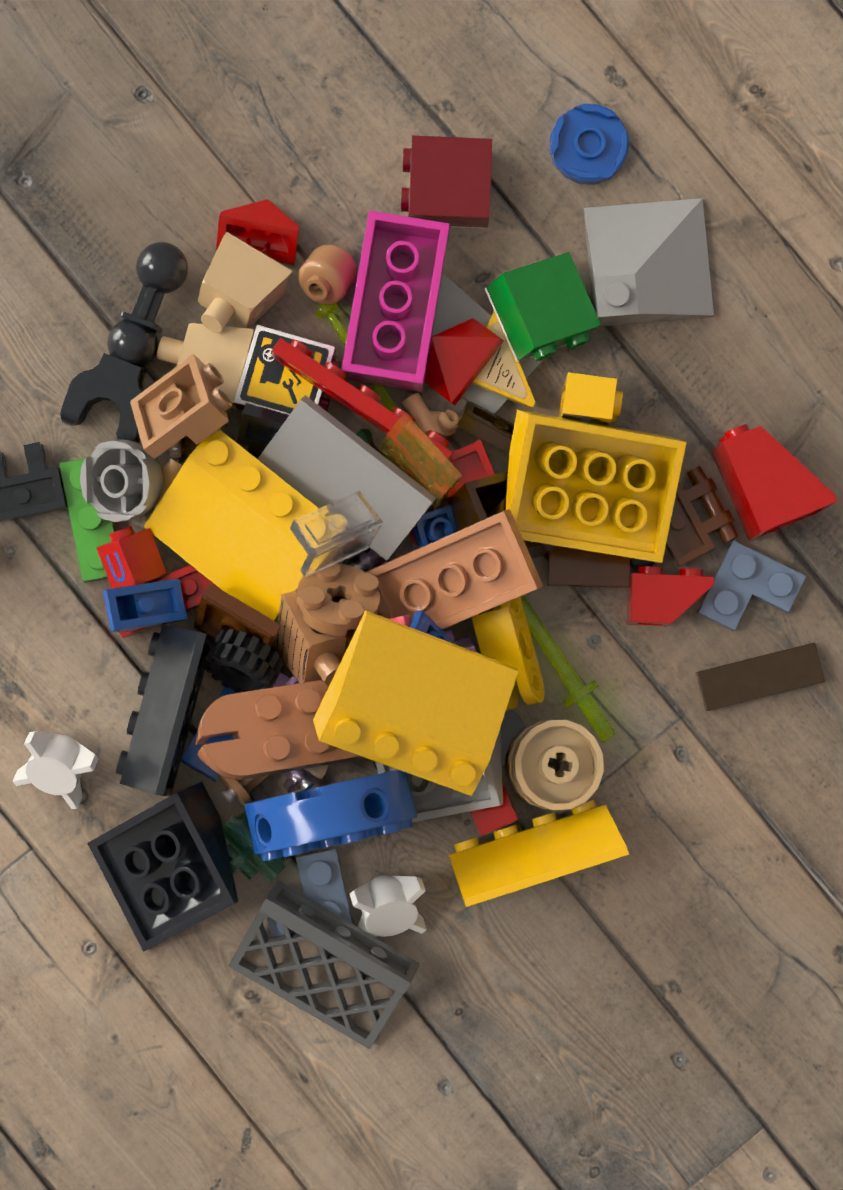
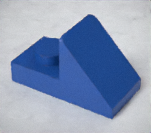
M179 579L112 588L103 591L111 632L129 633L143 627L180 622L187 619Z

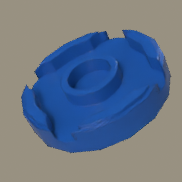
M581 104L564 113L557 119L550 135V154L555 167L566 178L579 184L595 185L609 180L621 169L628 154L629 135L626 127L624 128L623 123L614 111L599 104Z

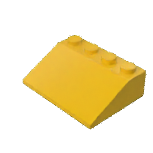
M517 410L509 450L505 510H511L521 536L525 541L662 563L687 442L669 436Z
M221 430L208 436L198 444L143 526L146 529L150 528L154 536L221 590L275 622L279 616L281 594L296 591L301 578L316 568V564L320 560L327 559L336 545L347 534L342 526Z
M365 610L313 719L318 740L472 796L491 759L518 675V669Z
M593 799L572 808L573 814L557 819L555 812L533 818L534 827L518 831L515 824L493 831L495 839L479 844L478 838L474 837L454 844L456 852L450 853L448 856L465 906L468 907L629 855L627 846L607 806L603 804L596 806Z

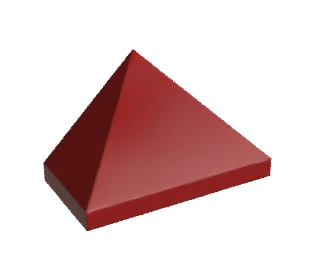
M268 199L224 210L219 215L216 250L223 236L228 232L273 260L294 265L300 227Z
M474 318L431 336L424 383L455 406L504 340Z

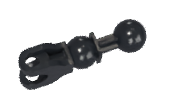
M167 242L153 243L140 253L136 263V272L142 288L131 314L121 311L119 316L123 320L114 325L110 331L107 341L110 355L103 353L99 364L95 368L83 371L72 379L60 413L63 423L70 426L80 425L84 422L94 404L103 400L112 401L117 405L120 412L119 426L116 432L117 440L124 439L139 443L140 435L130 401L144 391L143 381L147 371L142 367L151 362L157 353L158 338L156 332L161 333L162 328L155 324L154 321L164 295L180 288L188 274V263L185 255L178 247Z

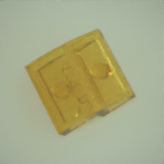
M406 413L400 417L384 438L380 449L394 465L436 497L431 504L436 509L447 499L448 492L461 482L462 474Z

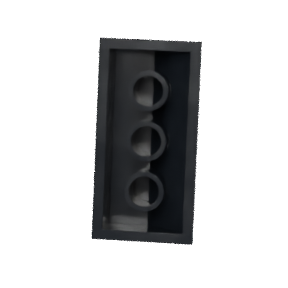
M163 624L160 633H153L148 650V655L154 657L150 672L143 671L137 694L143 696L139 712L132 711L127 727V734L132 735L128 751L122 750L116 768V774L122 775L120 784L160 796L172 795L206 666L203 665V661L213 643V639L209 635Z

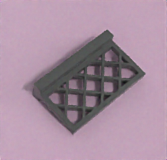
M277 880L228 966L370 1049L402 995L405 994L420 963ZM268 916L282 924L285 935L268 938L263 925L265 917ZM257 933L259 940L252 941ZM309 940L318 945L321 956L303 959L298 941ZM289 943L294 961L277 963L271 946ZM262 948L268 965L256 967L244 960L243 956L246 951ZM345 961L352 965L357 976L339 980L334 962ZM324 964L330 981L312 984L307 967ZM298 969L303 986L295 988L288 986L283 982L280 972ZM381 982L393 989L394 993L391 998L374 1000L369 984ZM360 985L366 1002L348 1005L342 988ZM333 990L339 1007L327 1009L319 1004L316 993ZM378 1009H384L381 1015H379ZM369 1011L374 1025L370 1033L356 1026L351 1014Z

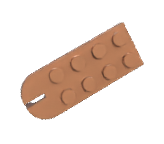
M510 509L367 571V573L375 575L379 581L380 604L378 615L387 619L409 615L411 622L415 611L423 610L441 630L543 586ZM337 596L336 603L345 598ZM356 629L347 630L346 645L350 644Z
M323 680L247 691L220 697L203 714L196 739V745L204 744L197 753L199 758L219 775L237 780L366 759L318 740L313 719L329 688ZM228 735L234 738V740L205 744L209 737Z

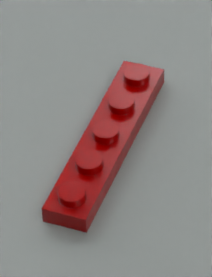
M280 338L271 352L274 360L441 471L445 469L451 460L453 452L447 449L450 443L445 438L432 430H429L427 434L423 433L413 426L416 420L403 410L395 407L393 411H390L379 404L381 397L376 392L362 384L358 389L345 381L347 374L330 362L322 366L310 358L313 352L304 344L295 339L289 344Z

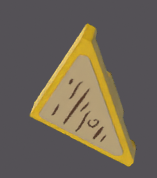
M493 311L486 328L499 336L504 342L472 384L533 410L535 400L520 363L516 362L496 314Z

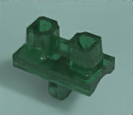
M246 811L238 817L233 814L224 823V835L230 842L227 844L233 874L239 870L250 881L259 871L272 883L285 869L284 863L289 856L262 861L261 853L255 854Z

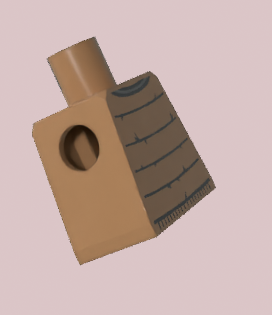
M297 590L281 594L278 624L281 627L275 641L274 651L278 652L279 658L283 659L284 664L300 683L323 680L326 686L329 687L344 656L346 635L332 636L311 628L303 620V612L299 608L297 609Z

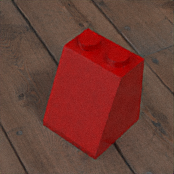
M747 424L725 432V436L719 439L720 444L712 452L749 541L820 513L837 502L835 494L762 426L749 430Z

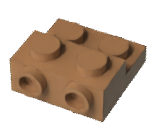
M193 354L130 401L143 450L153 459L166 450L175 447L186 435L197 445L208 436L217 433L229 421L226 411L232 407V403L226 393L219 387L224 383V379L213 364L208 363L205 365Z

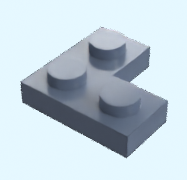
M733 540L714 576V585L707 591L696 614L731 631H735L751 596L782 612L788 613L806 576Z
M336 848L296 857L304 896L353 924ZM267 916L271 937L285 935L282 924Z

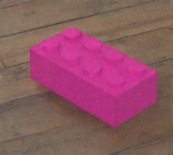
M369 210L342 364V371L347 374V380L423 392L430 341L449 238V223Z

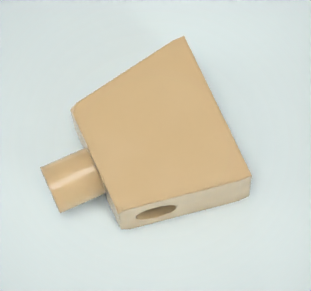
M226 232L201 284L198 302L206 308V311L201 316L202 323L213 332H221L227 322L240 328H250L284 296L292 270Z
M190 323L184 341L162 336L158 346L157 359L177 364L178 366L194 354L205 365L208 363L213 364L224 379V383L219 387L232 403L231 409L237 410L234 400L255 330L224 326L221 332H213L205 327L204 324Z

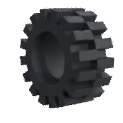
M228 629V631L221 630L217 634L204 658L203 665L206 666L205 670L208 673H213L211 676L213 679L223 681L221 685L231 686L235 692L241 693L273 688L284 662L283 659L279 658L280 655L277 651H270V645L259 643V638L253 636L251 639L247 637L245 632L240 631L237 634L234 629Z

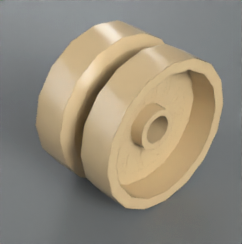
M569 720L538 721L523 728L511 741L505 757L506 777L513 791L527 804L541 809L568 810L587 802L598 789L604 773L603 753L596 738L585 727ZM549 759H556L558 761L556 771L548 767Z

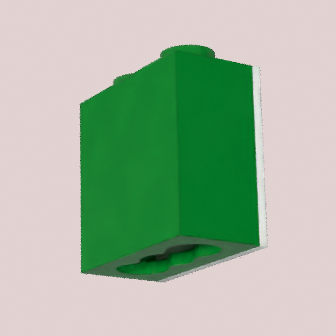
M570 252L504 272L485 288L516 362L534 357L535 361L546 359L557 353V348L567 346L568 350L578 348L590 341L589 334L601 326Z

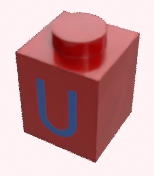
M132 526L108 534L111 542L96 547L111 588L140 585L167 574L150 528L134 533Z

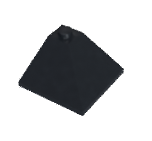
M202 781L171 795L87 843L143 952L239 902L221 817Z

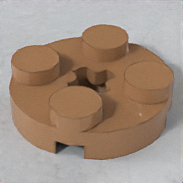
M323 559L316 564V568L301 578L297 588L296 606L297 609L299 608L303 612V620L311 628L327 635L344 636L347 635V630L358 627L365 610L378 615L380 604L379 581L375 575L364 572L356 567L339 564L333 559ZM332 596H340L345 599H341L339 603L332 601Z

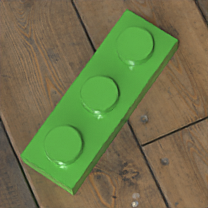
M83 458L59 463L82 581L87 583L107 578L96 547L111 542L108 534L116 530L114 522L100 518L96 514L100 512L94 508L92 503H86L82 496L80 474L82 463L85 460Z

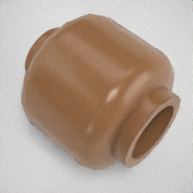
M322 245L316 248L299 270L298 280L301 289L310 299L323 305H333L341 301L354 284L358 270L355 261L347 251L335 245Z

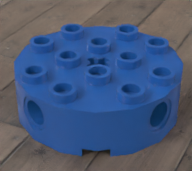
M393 770L244 804L255 854L261 853L262 861L297 855L318 848L346 844L376 835L401 831L402 829L413 827L412 819L417 818L408 774L401 770Z

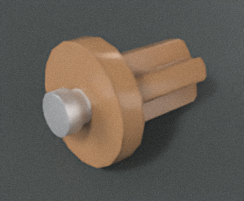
M220 775L219 779L226 787L221 794L229 803L233 802L235 798L244 806V804L252 802L249 793L269 775L241 780L230 779Z

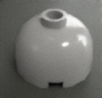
M113 440L100 443L94 447L97 449L93 451L90 457H86L82 463L80 485L82 496L86 503H92L94 508L100 512L96 514L102 519L120 522L139 518L153 509L162 494L164 484L162 466L158 459H153L146 453L141 443L130 440Z

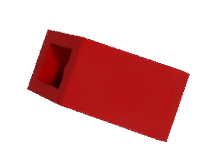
M639 567V573H632L630 575L627 625L669 626L714 585V577L704 576L703 569L682 568L679 569V575L663 574L662 567Z

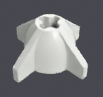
M38 731L29 732L24 745L31 753L28 763L18 769L13 783L16 786L32 783L36 788L45 793L62 795L71 809H77L83 797L80 777L82 773L94 771L99 759L93 752L70 736Z
M382 875L353 890L350 893L353 907L362 911L358 928L375 938L377 936H394L403 933L407 929L423 934L427 928L415 904V901L426 891L422 879L415 876Z

